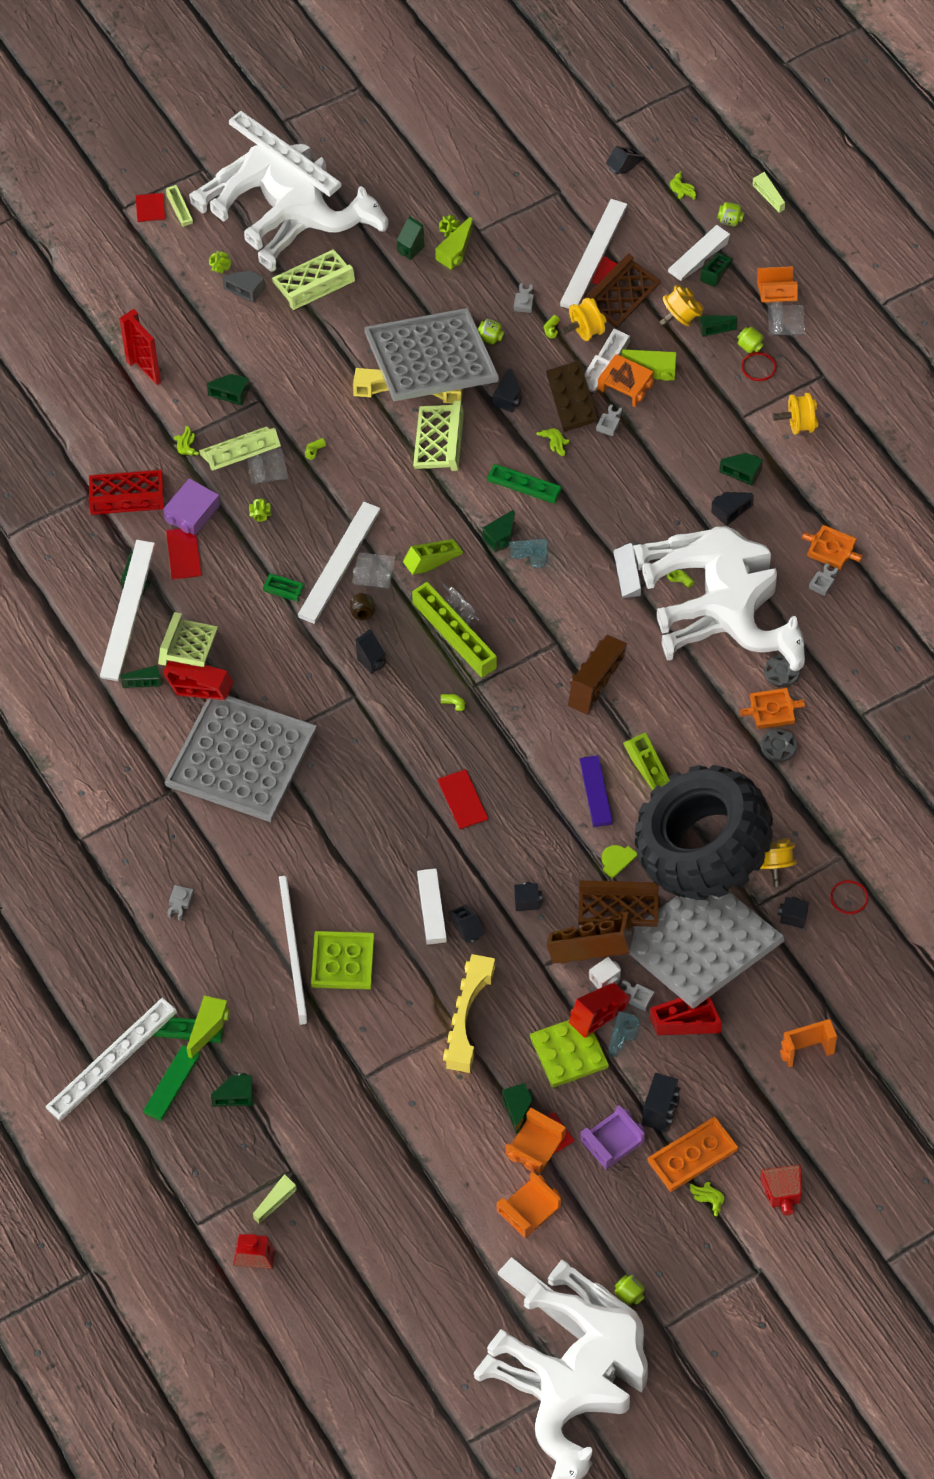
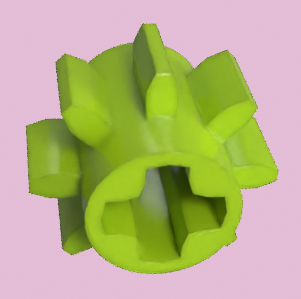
M455 215L443 216V220L439 223L440 232H444L445 237H448L460 226V220H456Z
M222 251L213 253L209 259V265L213 266L211 270L222 274L224 270L227 271L231 266V259L228 258L229 254Z
M265 499L254 500L253 504H249L250 517H253L255 521H265L267 516H271V504L267 503Z

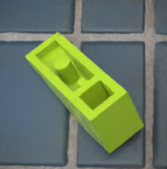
M471 217L435 248L436 260L450 270L459 266L464 259L473 230V219Z
M622 349V357L652 370L654 379L664 381L675 380L676 352Z
M454 539L414 545L410 547L403 563L412 575L426 573L462 555L463 551Z
M646 732L623 743L631 760L652 790L657 785L662 787L670 781Z
M209 996L203 997L187 1045L188 1057L193 1058L223 1028L225 1020H229L231 1009H228L226 1000Z

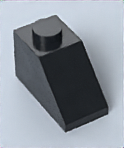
M615 146L605 164L615 174H627L644 159V156L633 148Z
M508 368L493 393V406L513 413L514 409L521 404L522 397H520V387L512 369Z
M724 492L721 496H716L713 499L711 513L727 526L753 506L754 495L743 492Z
M369 629L356 639L357 660L371 674L381 670L386 664V654L373 631Z
M467 905L448 912L457 932L465 942H475L484 935L477 913Z

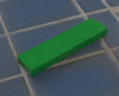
M497 464L493 465L487 476L488 482L553 504L556 503L562 491V486Z
M172 1017L152 1036L189 1040L196 1019ZM224 1025L209 1042L221 1043Z
M181 1046L143 1110L145 1115L158 1121L163 1120L200 1058L199 1052L193 1058L188 1057L187 1047Z

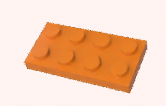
M714 1116L649 1156L647 1161L668 1190L672 1192L737 1152L738 1146Z

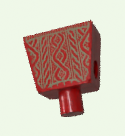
M800 1165L761 1170L760 1180L771 1207L781 1206L783 1215L795 1213L793 1205L799 1204L801 1200Z
M239 1234L235 1247L233 1266L272 1269L275 1248L269 1237Z

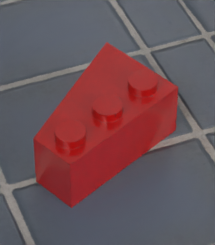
M168 660L162 672L176 695L226 701L234 683L227 671L209 665L201 667Z
M614 982L577 998L574 1008L570 1012L571 1016L568 1023L584 1038H587L625 1011L631 997Z
M710 997L695 1008L690 1007L681 998L650 1008V1021L657 1036L721 1033L722 1022Z

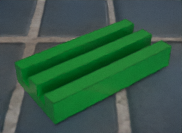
M270 573L264 584L263 591L298 602L305 584Z

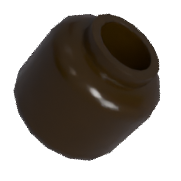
M358 593L351 598L350 610L355 619L368 620L374 615L375 605L371 595Z

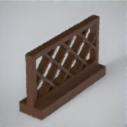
M629 253L585 297L593 298L597 304L606 302L607 309H598L600 313L604 314L606 321L615 328H618L661 282L633 261L634 257ZM634 268L639 272V276H630L629 271ZM628 280V287H619V281ZM631 280H640L641 286L632 287ZM643 280H650L654 284L652 286H644ZM617 291L618 298H608V292ZM620 291H629L630 297L621 298ZM632 291H641L642 296L633 297ZM609 302H618L619 309H610ZM621 302H631V307L622 308ZM610 313H620V319L618 321L614 320Z
M580 880L578 925H584L593 921V924L605 921L603 915L607 912L611 913L614 919L621 917L623 912L629 911L634 916L631 919L633 926L658 927V885L654 882ZM583 899H592L595 901L588 905L586 902L583 901ZM603 900H614V902L607 905ZM632 900L634 902L628 906L623 901ZM643 901H654V903L647 906ZM598 904L604 908L599 913L593 909ZM618 904L624 908L619 913L613 909ZM637 905L644 909L639 914L633 910ZM588 911L594 915L592 918H583V915ZM649 913L654 917V920H645L643 916Z

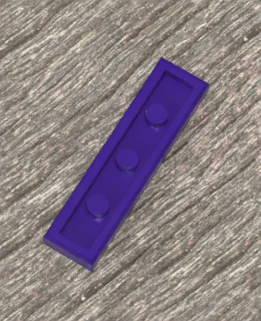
M599 756L579 758L593 827L612 825Z

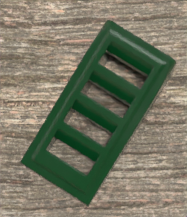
M716 253L701 270L700 281L715 287L729 268L733 259Z
M700 316L698 326L702 337L736 330L737 316Z
M157 665L120 675L123 688L162 686Z

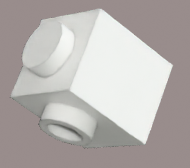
M607 957L589 970V979L598 989L613 982L618 984L621 968L616 961H612Z

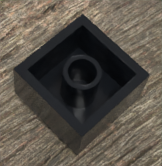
M659 1073L654 1074L643 1106V1126L666 1132L667 1126L672 1125L674 1109L678 1107L681 1088L678 1087L679 1079Z

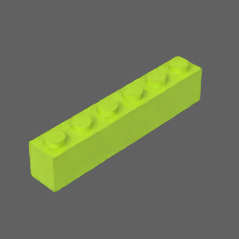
M428 582L412 591L413 604L481 678L497 669V656Z

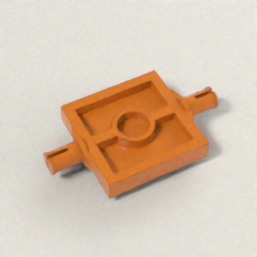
M822 525L820 531L815 535L805 531L802 535V539L811 542L807 556L824 564L829 563V566L837 567L841 570L849 558L858 562L862 559L863 555L853 552L857 538L828 526Z
M787 688L750 693L751 708L740 709V716L752 715L755 719L757 730L795 724L793 711L795 708L805 707L804 699L792 701Z

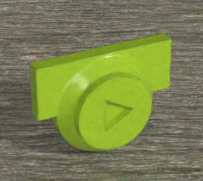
M619 845L607 847L602 853V863L605 866L603 872L614 879L637 857V852L629 846L626 848Z

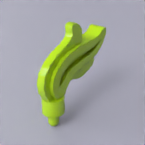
M680 171L670 181V188L678 194V199L686 195L695 200L696 193L694 187L681 182L682 172Z
M185 426V432L182 436L176 435L174 437V440H177L178 453L191 456L199 455V452L190 448V445L194 442L195 435L192 433L191 436L188 426Z
M552 428L536 433L538 436L548 437L551 440V450H556L559 455L565 456L562 445L569 444V439H564L559 430Z
M706 1182L704 1188L690 1184V1191L695 1195L694 1199L699 1202H711L713 1204L712 1211L714 1216H718L724 1203V1195L712 1188L710 1182Z

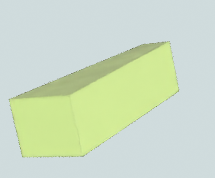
M763 172L754 177L753 186L779 213L785 210V201L766 173Z
M177 185L166 188L167 197L182 227L193 224V219Z
M285 1174L253 1213L254 1220L259 1224L297 1191L296 1185Z

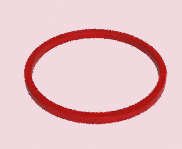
M751 353L742 361V372L747 378L754 381L767 380L776 371L774 359L765 353ZM753 355L766 356L772 360L774 371L766 378L757 379L750 377L743 368L745 360Z
M845 880L833 887L830 900L834 908L839 912L856 914L866 907L868 893L860 883ZM843 883H853L864 890L866 902L857 911H843L834 904L832 898L833 891Z

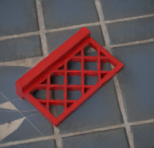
M132 309L119 318L126 362L130 366L136 363L158 385L161 383L155 339L140 324L138 312Z
M162 470L89 475L90 514L164 509ZM159 476V478L154 482L149 480V478ZM133 478H138V479H140V480H139L138 482H136V483H133V482L130 481V480H132ZM114 480H121L117 485L112 483ZM94 481L103 482L100 486L93 484ZM144 482L149 485L146 489L139 486ZM125 484L131 486L126 491L122 489ZM106 486L112 487L109 492L103 490ZM153 488L158 490L156 492H150ZM134 490H137V491H139L140 493H132V492H133ZM117 491L121 493L118 495H113ZM98 493H101V494L104 495V496H95V495L98 494Z

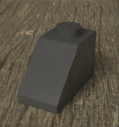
M249 270L224 275L223 287L225 290L254 303L265 289L264 277Z

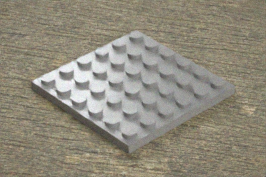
M468 308L364 327L365 335L393 402L498 382V374Z
M227 696L226 701L207 699L165 780V786L272 822L317 731V726Z
M730 892L719 898L708 895L706 900L676 896L658 909V927H633L634 934L630 953L628 954L690 1007L695 1008L783 943L784 936ZM650 915L645 920H654V917Z

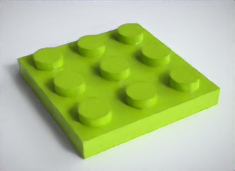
M315 931L311 988L371 989L374 933Z
M569 1020L530 1034L531 1042L552 1088L608 1068V1062L595 1034L592 1033L587 1038H584L568 1023Z

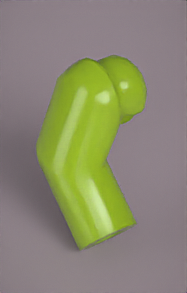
M553 315L544 325L545 334L551 339L555 338L558 334L555 326L560 322V319L556 315Z
M323 438L307 444L305 450L307 459H314L318 449L326 446Z
M674 570L667 574L669 581L682 582L687 588H691L695 583L683 570Z
M441 694V704H455L456 711L465 710L466 701L456 694Z

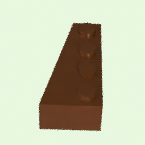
M606 635L603 640L598 641L595 651L589 653L587 661L580 665L578 673L573 674L570 679L569 707L587 715L590 713L592 701L596 703L602 687H606L611 674L615 673L625 657L627 643L610 635Z
M629 911L623 912L622 916L613 919L612 916L605 917V921L593 924V921L578 929L573 926L549 933L547 947L552 963L584 961L591 958H604L612 955L621 956L630 953L634 928Z

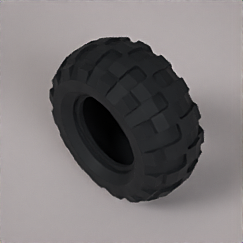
M698 765L690 767L688 773L681 774L678 771L669 776L670 781L662 787L657 785L650 792L651 800L649 803H643L639 810L638 823H636L635 846L637 847V857L641 866L653 882L661 886L664 891L683 898L706 900L708 895L719 898L729 894L728 889L737 884L741 888L750 881L748 875L753 870H760L765 862V852L770 851L773 830L771 828L773 817L766 798L751 779L742 773H736L723 766L712 765L708 769L705 766ZM712 815L727 816L724 829L711 843L696 849L680 848L684 834L694 823Z

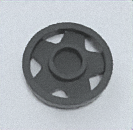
M777 655L771 657L765 664L764 675L770 684L776 687H788L798 680L800 670L792 671L784 655ZM790 676H795L792 680L789 681Z
M772 729L763 736L761 750L764 756L771 761L786 762L795 755L797 742L789 731ZM767 751H772L773 756L770 755ZM784 753L789 754L786 757H782Z

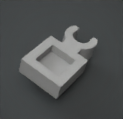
M523 283L519 285V293H516L514 311L532 312L534 299L532 284L529 285L528 289H523Z
M610 405L608 407V414H602L596 426V431L614 436L620 424L622 408H619L617 412H613V405Z
M829 563L825 564L823 573L820 571L816 573L809 584V589L826 596L834 584V577L837 576L838 568L836 567L834 571H829Z
M174 885L169 899V905L171 906L168 909L169 918L172 917L173 913H179L178 920H182V909L188 910L194 894L193 889Z
M622 981L621 986L626 988L624 992L631 997L629 1004L646 1011L655 992L639 984H636L633 988L629 982Z

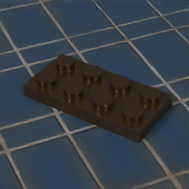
M580 360L546 371L564 432L598 421Z

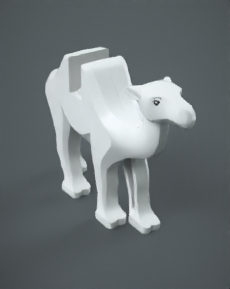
M306 144L290 145L312 161L311 147ZM258 145L251 147L248 153L222 168L209 183L189 194L191 204L202 214L207 212V205L210 201L212 213L222 221L228 219V209L234 200L247 190L260 186L265 198L273 208L258 222L244 231V236L251 246L259 250L263 247L262 237L283 222L274 239L258 252L259 262L270 272L276 270L275 259L279 253L289 246L300 232L309 227L327 232H341L360 222L362 224H369L377 228L378 231L384 232L389 225L388 218L383 213L379 203L375 198L367 194L364 187H359L357 197L347 208L342 211H334L324 202L321 190ZM323 157L314 162L327 172L326 162Z
M727 526L714 527L711 530L689 534H678L666 541L633 545L637 569L642 570L648 589L654 588L659 578L674 570L684 568L705 569V595L679 605L657 609V620L662 634L669 632L673 622L704 616L685 629L662 635V647L667 661L673 660L677 649L686 644L703 640L712 634L728 632L747 650L754 652L779 650L790 664L792 671H798L804 666V637L798 626L796 616H792L786 625L771 631L758 629L754 622L755 611L774 595L776 589L777 571L776 568L769 569L771 553L765 545L747 540L740 533ZM660 559L653 564L648 563L650 560Z
M562 1259L549 1275L548 1283L551 1286L567 1285L579 1296L550 1291L544 1285L537 1282L524 1299V1306L527 1309L546 1307L565 1313L585 1332V1336L576 1341L564 1356L559 1359L547 1356L535 1348L524 1345L515 1337L500 1329L488 1345L489 1354L475 1370L474 1378L479 1382L487 1378H497L509 1383L520 1391L537 1397L541 1404L535 1424L536 1439L541 1448L556 1461L551 1479H583L592 1465L590 1460L592 1448H582L567 1440L562 1434L563 1425L572 1417L584 1412L623 1414L628 1411L630 1395L613 1384L615 1375L642 1393L648 1378V1362L643 1351L644 1328L638 1313L612 1295L599 1283H593ZM502 1353H508L534 1372L511 1367L500 1360H496L494 1357Z

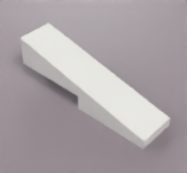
M716 225L668 269V272L680 281L684 280L704 266L707 258L728 244L730 234Z
M613 329L598 356L595 355L584 374L590 392L595 393L597 391L598 378L615 354L621 356L622 349L625 350L630 344L629 335Z
M437 869L417 871L426 944L445 943L446 932Z

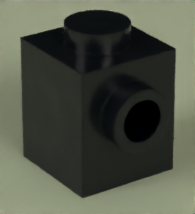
M525 882L514 885L515 910H539V902H543L542 890H538V883Z
M786 897L784 904L780 903L778 915H781L780 923L803 929L809 902L801 901L795 897Z

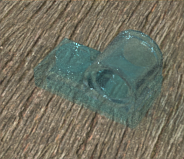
M547 540L509 542L510 558L521 559L529 557L530 564L533 567L542 568L547 563Z
M618 1012L609 1044L610 1056L617 1057L618 1050L622 1051L624 1040L632 1041L638 1037L639 1020L636 1016ZM632 1026L634 1028L630 1030L626 1029L625 1027Z

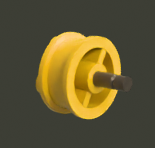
M676 285L670 295L666 294L663 296V301L670 313L660 321V324L665 327L668 322L676 318L683 325L690 326L696 316L700 317L703 314L702 310H704V307L693 297L694 293L690 288L687 287L685 289L681 285Z
M585 298L581 304H573L569 307L572 323L561 328L563 335L576 330L584 341H589L593 335H601L605 332L604 323H606V318L603 313H600L597 303L593 298Z
M805 393L804 396L795 397L794 394L790 395L788 399V412L773 413V421L789 419L794 435L799 434L800 431L807 430L809 433H813L815 428H818V419L815 417V410L817 409L816 400L812 399L810 393Z
M790 838L778 839V842H772L770 851L765 852V862L760 869H772L773 887L781 886L780 868L797 864V860L793 858L795 843L790 842Z

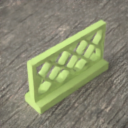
M333 249L273 277L272 281L287 298L290 307L295 310L354 282L355 277L352 266L350 264L347 265ZM328 258H335L334 262L326 261ZM320 265L318 269L311 268V266ZM323 266L331 267L330 270H322ZM299 272L304 273L303 276H296L295 274ZM308 273L316 274L315 278L307 277ZM284 279H285V280H289L288 283H280V282H279V281H282V280H284ZM293 280L301 281L299 285L292 284Z
M454 401L453 405L419 406L414 469L450 467L451 471L459 470L464 409L461 401ZM444 411H451L450 415L445 419L441 416ZM424 412L433 413L428 419L423 417ZM438 417L441 422L434 426L431 422ZM446 424L449 429L442 433L439 429ZM427 425L432 428L426 434L422 432V429ZM437 432L440 436L435 441L431 440L429 437ZM443 439H445L448 442V444H446L443 448L437 445ZM425 440L431 443L425 449L420 446ZM434 447L439 450L433 456L428 453ZM442 454L446 456V461L436 460ZM424 455L429 458L426 462H419V459Z
M264 427L199 450V452L209 463L213 471L275 449L281 445L276 429Z
M174 612L160 647L158 664L166 666L167 661L170 660L204 667L218 626L182 620V613Z

